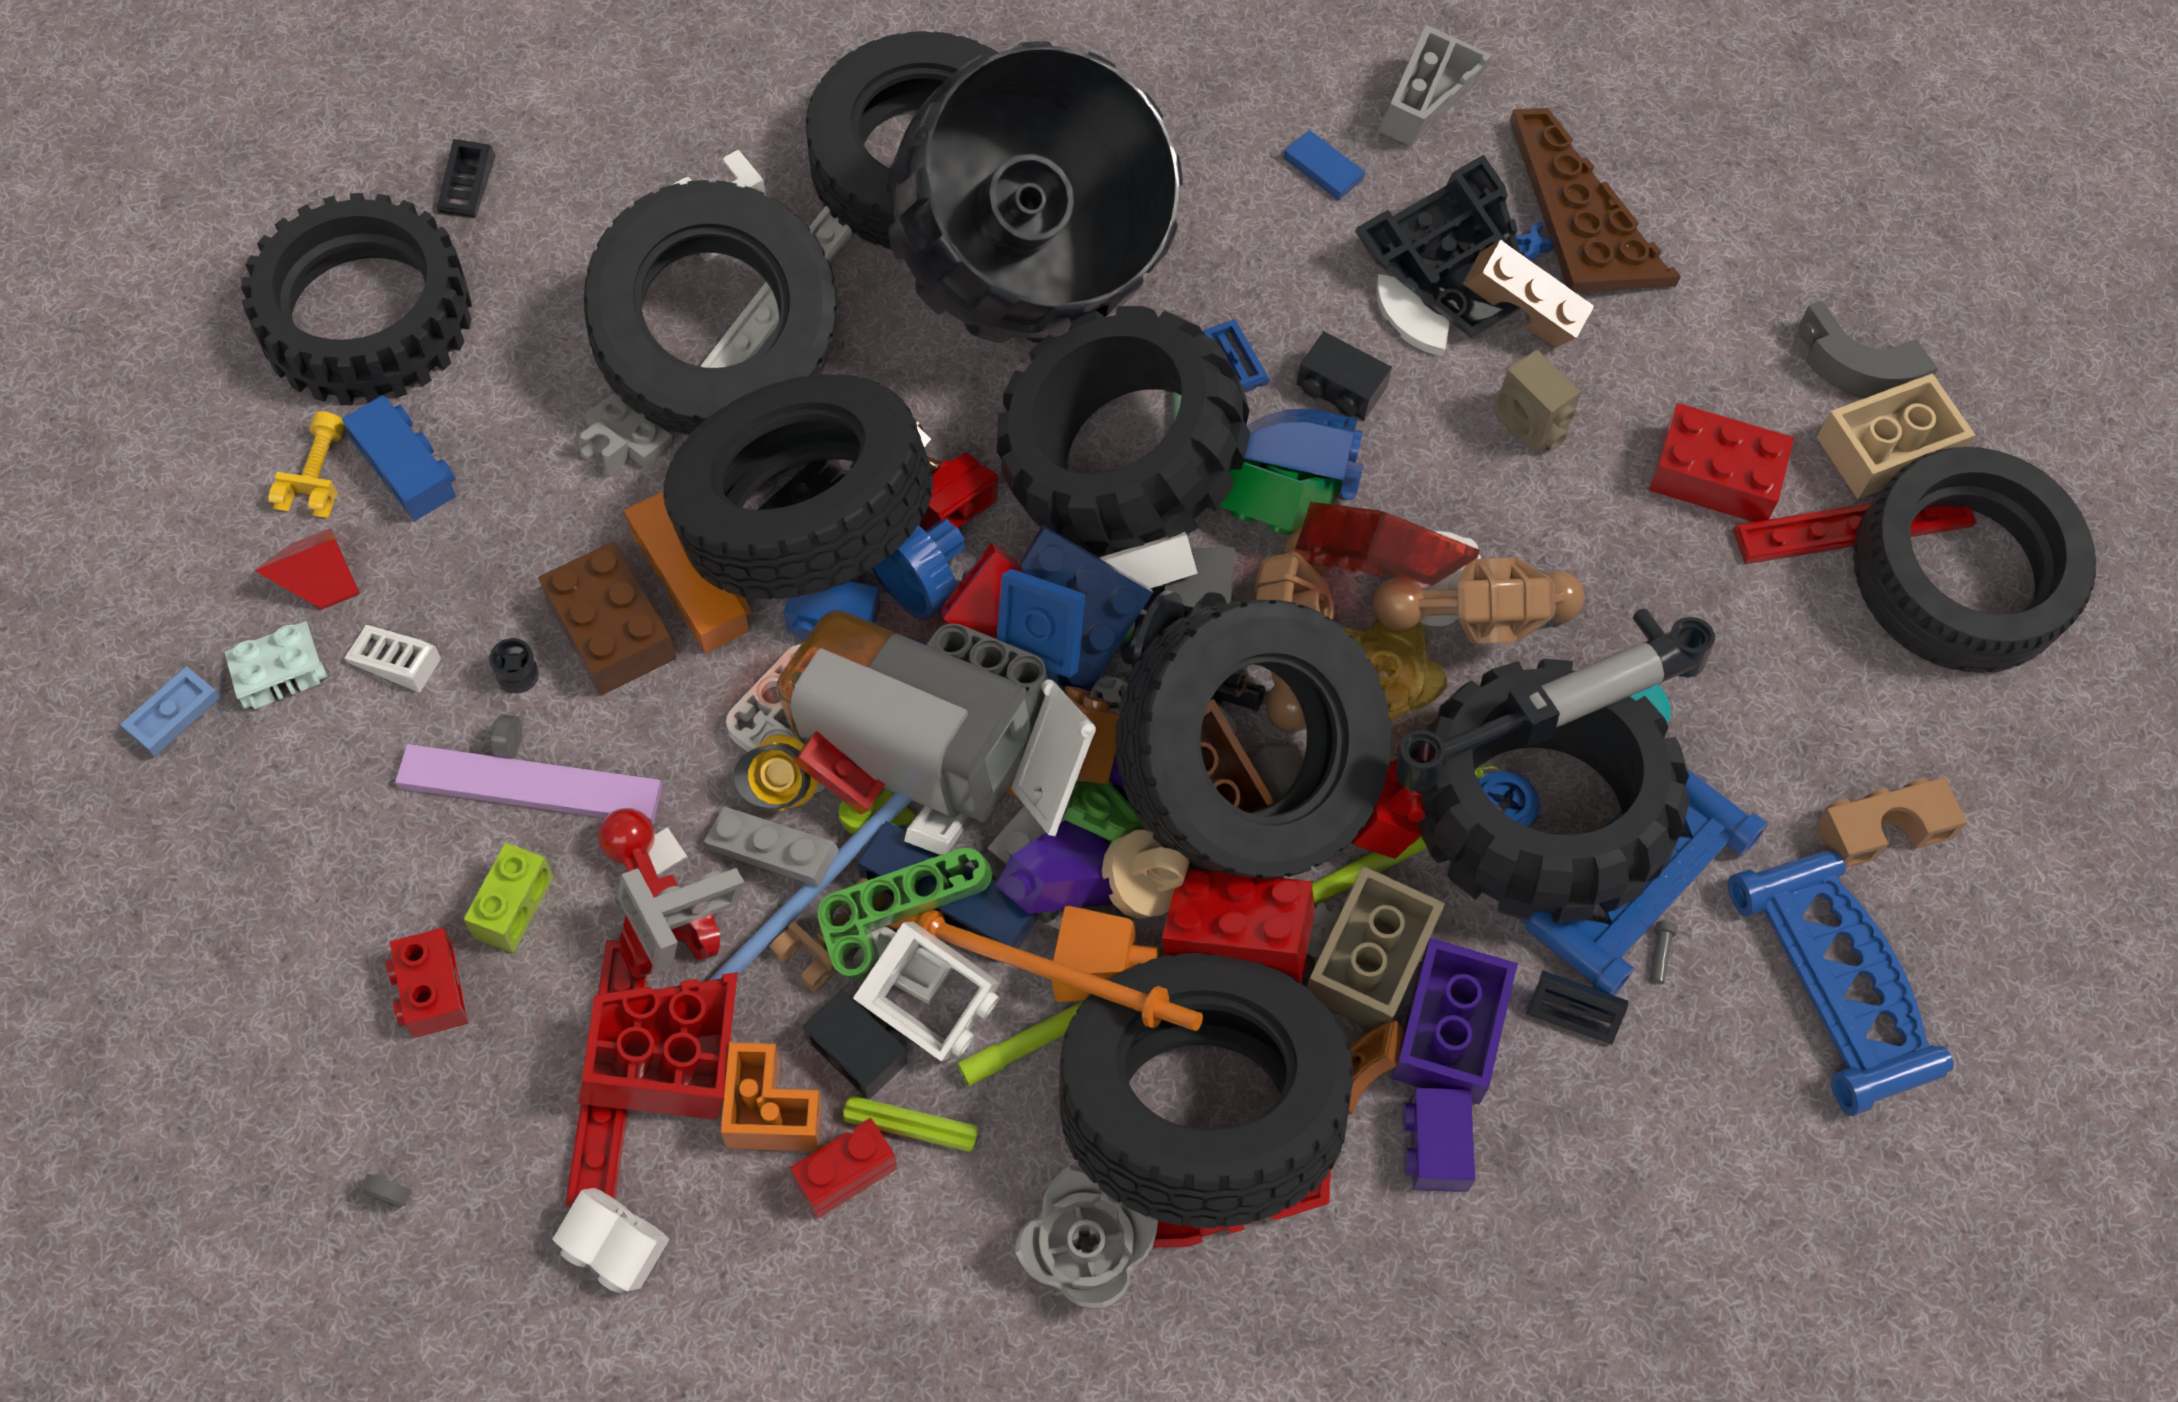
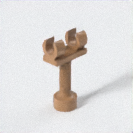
M861 878L855 885L868 880L866 878ZM879 893L875 899L877 911L887 903L882 893ZM849 905L845 906L833 918V923L836 927L843 926L850 920L852 913ZM794 921L788 926V930L782 932L772 942L769 948L773 950L771 953L782 963L787 962L801 946L805 948L816 960L802 973L801 977L804 979L802 982L813 992H816L838 971L834 968L829 953L826 951L827 946L822 930L816 936L811 937Z

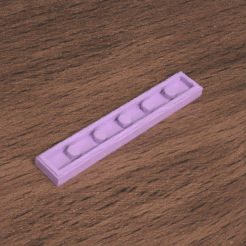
M411 744L406 745L395 781L398 789L605 818L609 813L620 808H633L644 813L651 820L652 824H654L663 787L661 780Z

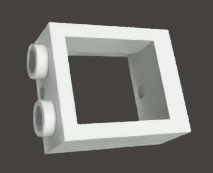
M904 922L853 999L934 1057L944 1061L952 1058L954 1054L960 1057L968 1048L974 1038V1034L970 1032V1029L979 1016L982 1019H986L996 1006L1000 997L995 992L1001 982L917 923ZM919 945L980 987L946 1039H943L885 997Z

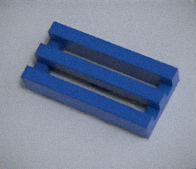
M1236 319L1202 330L1204 336L1211 339L1214 336L1217 338L1239 377L1243 390L1249 392L1254 390L1255 386L1260 385L1263 387L1268 385L1269 377ZM1224 333H1231L1254 376H1248L1236 351Z

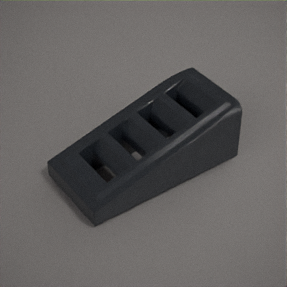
M453 139L437 206L439 212L470 217L477 216L496 157L491 145ZM464 160L478 162L477 167L462 164ZM460 172L475 175V179L463 178L458 176ZM455 185L472 187V192L456 190L454 188ZM451 197L469 199V204L467 206L450 203Z

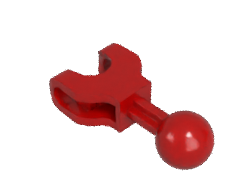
M620 808L612 811L603 819L598 830V842L602 852L609 859L624 864L627 872L638 868L653 897H657L660 892L669 887L678 886L673 875L662 878L657 876L648 854L654 845L655 831L651 820L644 813L633 808ZM713 914L671 929L675 938L685 942L696 959L701 960L717 956L720 934ZM625 915L619 940L620 952L634 978L650 975L653 973V965L627 915Z

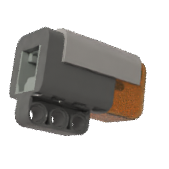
M833 610L825 613L818 620L783 669L777 681V694L790 730L802 743L805 744L810 735L818 731L872 778L882 781L885 784L883 789L893 793H902L912 801L932 808L949 817H956L961 813L979 822H984L991 815L1016 776L1035 725V720L1045 698L1041 685L1044 681L1048 680L1044 662L1036 655L963 625L953 623L940 627L928 644L924 645L849 612Z

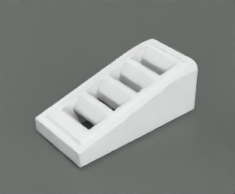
M366 625L344 659L347 663L420 693L441 660L436 646ZM371 638L377 640L368 656L361 655V652ZM385 644L389 645L390 647L381 660L376 659ZM398 650L403 651L395 664L390 663ZM410 656H415L409 668L404 667Z

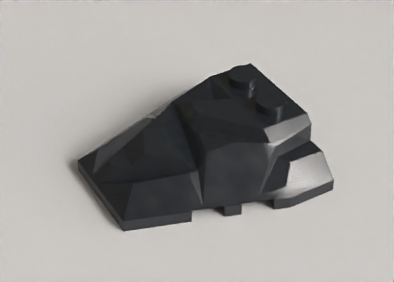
M1484 154L1452 172L1447 185L1394 216H1392L1389 210H1386L1355 229V233L1375 263L1471 338L1522 309L1509 302H1499L1492 305L1462 284L1479 253L1500 240L1526 258L1525 253L1520 252L1515 234L1518 229L1515 218H1510L1506 199L1508 194L1506 187Z

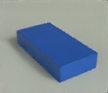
M1308 130L1284 151L1283 158L1337 200H1340L1364 180V170L1311 130Z

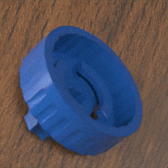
M948 519L940 520L926 531L918 525L910 538H907L905 543L890 557H887L882 563L872 568V571L883 588L907 613L919 620H929L941 611L940 608L957 587L955 577L947 562L966 549L964 546L965 539L959 529L951 524Z

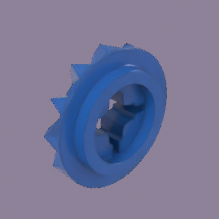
M1504 771L1490 773L1479 780L1484 793L1496 807H1498L1497 802H1501L1509 793L1512 794L1510 799V807L1512 809L1507 808L1504 812L1505 815L1526 827L1535 822L1540 808V801L1535 788L1528 780L1515 773Z

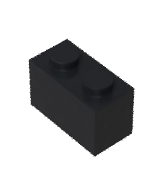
M1323 331L1300 363L1296 385L1301 387L1310 397H1320L1332 403L1344 415L1356 416L1365 420L1387 389L1392 366Z
M841 989L802 1025L805 1039L866 1099L870 1100L907 1064L905 1049L907 1043L890 1025L884 1029L873 1018L875 1016L873 1012L854 1000L845 990Z

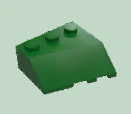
M1245 459L1242 470L1230 471L1229 474L1234 480L1233 489L1220 507L1231 510L1232 517L1238 520L1255 522L1257 519L1268 523L1267 528L1273 532L1290 535L1292 531L1301 529L1303 526L1317 525L1323 522L1341 493L1343 480Z

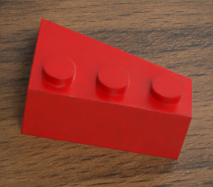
M738 972L722 974L721 979L698 982V979L681 981L678 986L654 990L649 986L594 995L577 1104L717 1120L724 1100Z

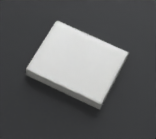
M668 827L655 834L654 845L648 854L658 876L688 857Z

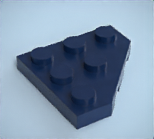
M1042 525L1020 560L1022 572L1086 594L1078 672L1070 678L1048 670L1047 674L1050 680L1064 688L1071 686L1090 692L1153 594V591L1143 583Z

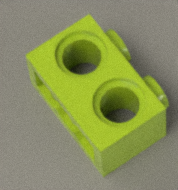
M504 843L463 919L474 939L514 954L554 878L545 857L509 843Z

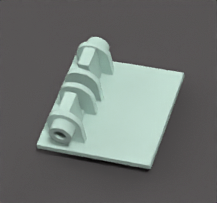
M307 621L296 625L283 626L273 634L257 640L241 642L233 649L225 651L236 697L240 699L244 709L253 706L256 710L259 707L275 702L276 700L270 689L271 686H273L279 700L284 699L279 683L284 681L290 693L294 695L297 693L292 683V678L295 679L301 692L320 685V680L328 677L322 662L319 660Z

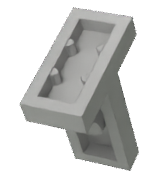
M637 868L621 874L617 898L656 971L673 963L678 942L671 929L738 905L744 880L737 868L723 873L714 871L706 874L696 883L682 888L672 886L660 892L657 897H653L640 870Z

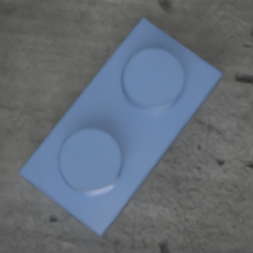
M186 666L120 725L128 735L155 757L216 703L220 697L216 690Z

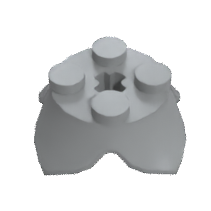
M1068 1166L1049 1184L1044 1195L1041 1215L1034 1220L1028 1221L1020 1230L1015 1245V1255L1019 1263L1032 1278L1042 1284L1058 1289L1072 1303L1091 1309H1105L1113 1305L1125 1294L1129 1287L1131 1272L1151 1251L1157 1233L1158 1221L1157 1218L1146 1217L1126 1208L1123 1203H1118L1100 1190L1097 1183L1094 1184L1081 1168ZM1080 1235H1089V1241L1097 1240L1098 1244L1093 1246V1252L1082 1253V1249L1077 1250L1074 1247L1078 1244Z

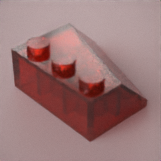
M1311 501L1295 548L1310 554V563L1332 569L1334 566L1348 572L1356 573L1360 571L1376 577H1381V574L1430 586L1437 584L1477 559L1480 552L1477 548L1384 511Z

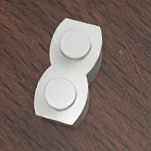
M596 1188L581 1190L552 1240L562 1248L560 1254L567 1261L580 1267H585L586 1264L590 1265L600 1274L598 1281L603 1286L614 1292L623 1293L624 1290L628 1292L641 1289L670 1239L652 1224L632 1214L625 1206Z

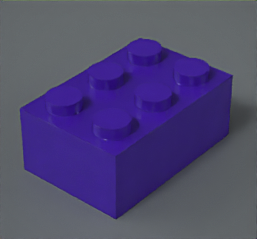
M1430 938L1421 958L1404 1025L1405 1031L1398 1064L1393 1069L1391 1079L1420 1088L1471 1090L1472 1103L1480 1105L1489 1089L1518 963Z

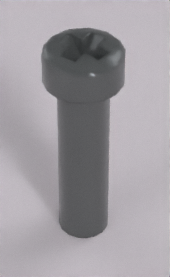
M1656 922L1654 932L1658 936L1650 978L1651 982L1665 983L1672 937L1677 935L1678 928L1673 922Z

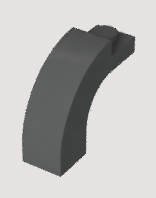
M1822 300L1808 305L1798 326L1802 340L1807 345L1812 346L1806 359L1808 365L1829 384L1855 396L1867 398L1933 373L1935 375L1938 370L1917 339L1889 349H1874L1857 343L1842 330Z

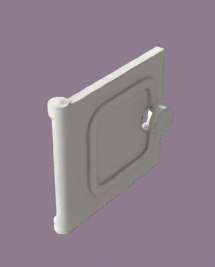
M1046 680L1041 685L1045 698L1011 789L1046 833L1055 836L1090 743L1096 732V727L1053 680Z

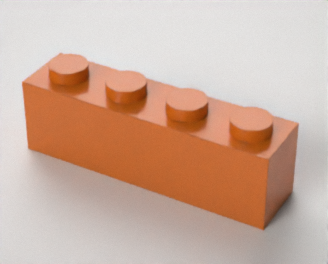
M663 491L624 510L630 533L705 654L749 632L747 616L751 615V610L746 599L713 586L692 567L675 532L673 523L668 516L664 505Z

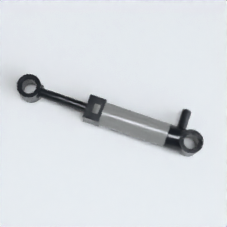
M1639 609L1634 613L1633 620L1648 641L1544 685H1540L1536 679L1509 690L1504 716L1448 740L1442 741L1438 735L1426 730L1410 732L1403 738L1400 744L1396 764V777L1403 787L1411 791H1428L1438 783L1442 766L1447 764V759L1513 731H1515L1524 746L1529 748L1552 738L1555 729L1561 725L1676 676L1687 678L1697 676L1704 670L1715 642L1713 628L1700 618L1685 617L1676 621L1671 631L1664 633L1647 609ZM1414 759H1422L1427 763H1419L1414 761Z

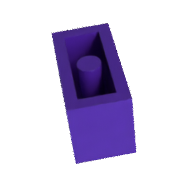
M1416 1088L1410 1103H1404L1402 1109L1403 1130L1411 1131V1148H1405L1404 1174L1405 1176H1412L1413 1190L1468 1192L1475 1181L1471 1090Z

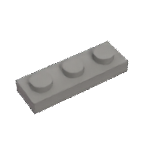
M725 806L703 841L708 850L817 887L820 886L839 852L834 841Z

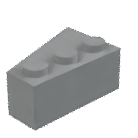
M1425 25L1378 128V132L1412 146L1479 82L1493 55L1431 26Z

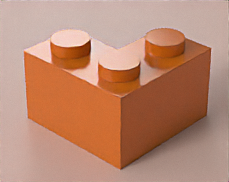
M729 1042L721 1135L726 1149L815 1152L820 1148L823 1107L819 1090L778 1089L780 1058L776 1044Z

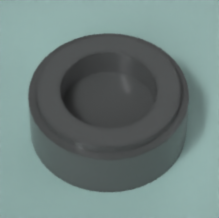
M500 715L495 720L491 732V750L495 757L515 758L522 737V724L518 716Z
M366 1174L360 1188L361 1193L400 1208L406 1205L412 1191L404 1186L371 1174Z

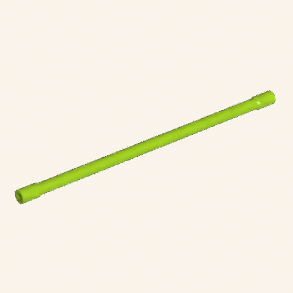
M1420 836L1414 844L1410 845L1396 859L1371 852L1313 882L1314 906L1353 887L1363 866L1380 873L1427 849L1422 837ZM1085 1000L999 1044L990 1045L956 1062L960 1074L965 1076L964 1081L966 1085L970 1087L1003 1070L1011 1062L1064 1036L1072 1017L1076 1015V1010Z

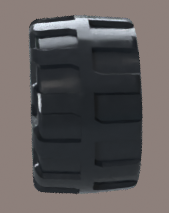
M1049 41L1020 42L1013 49L989 58L985 55H980L965 64L927 98L909 123L899 149L890 165L885 189L893 196V221L888 228V237L896 259H905L906 264L916 279V292L925 304L938 315L947 311L955 318L964 322L965 328L972 335L996 343H1004L1017 337H1025L1027 340L1040 343L1048 334H1051L1056 339L1072 329L1070 320L1077 319L1095 310L1102 314L1103 317H1108L1117 310V306H1123L1139 290L1155 265L1168 253L1178 228L1175 217L1178 208L1179 189L1183 186L1180 157L1175 154L1170 136L1162 121L1164 116L1150 95L1143 93L1129 78L1116 69L1114 63L1091 51L1086 54L1074 49L1052 46ZM1019 196H1027L1033 203L1034 209L1029 210L1023 207Z

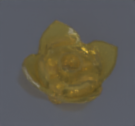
M1378 619L1365 633H1361L1354 628H1344L1346 634L1353 636L1366 652L1365 656L1371 660L1377 674L1381 671L1389 673L1388 677L1378 676L1380 678L1379 683L1384 688L1389 707L1388 714L1391 720L1399 719L1403 713L1419 710L1430 705L1447 689L1445 671L1438 663L1428 661L1426 657L1428 641L1425 629L1420 622L1413 628L1404 631L1391 630L1382 625Z

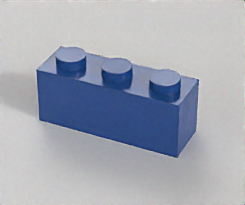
M382 395L342 418L350 440L414 522L456 497L451 482L456 480L452 470L443 459L439 461L434 459L431 455L434 453L430 442L421 431L417 434L412 431L410 427L413 426V423L400 404L393 407L386 396Z

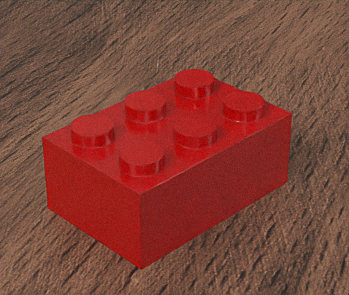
M1677 403L1664 433L1648 491L1752 522L1769 520L1779 501L1794 437Z
M1188 868L1183 885L1174 889L1162 935L1164 955L1177 956L1185 953H1202L1262 963L1271 969L1275 968L1292 977L1297 983H1301L1315 916L1312 881L1288 878H1248L1211 870Z

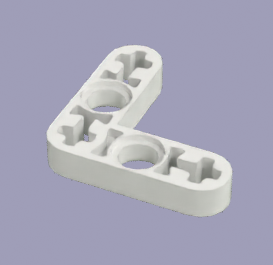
M800 644L788 649L728 713L726 724L729 736L747 752L755 749L766 737L775 734L795 737L801 741L800 737L778 721L791 708L794 687L788 679L795 672L794 662L797 660L803 663L808 659L810 663L817 653L813 647ZM800 668L797 673L802 674L805 669ZM772 687H779L786 692L785 698L775 704L766 702L763 699V694ZM754 703H756L758 708L760 709V711L757 714L755 711V706L753 705ZM754 716L755 728L751 730L745 727L739 731L738 721L742 719L747 722ZM818 783L815 793L821 792L826 787Z

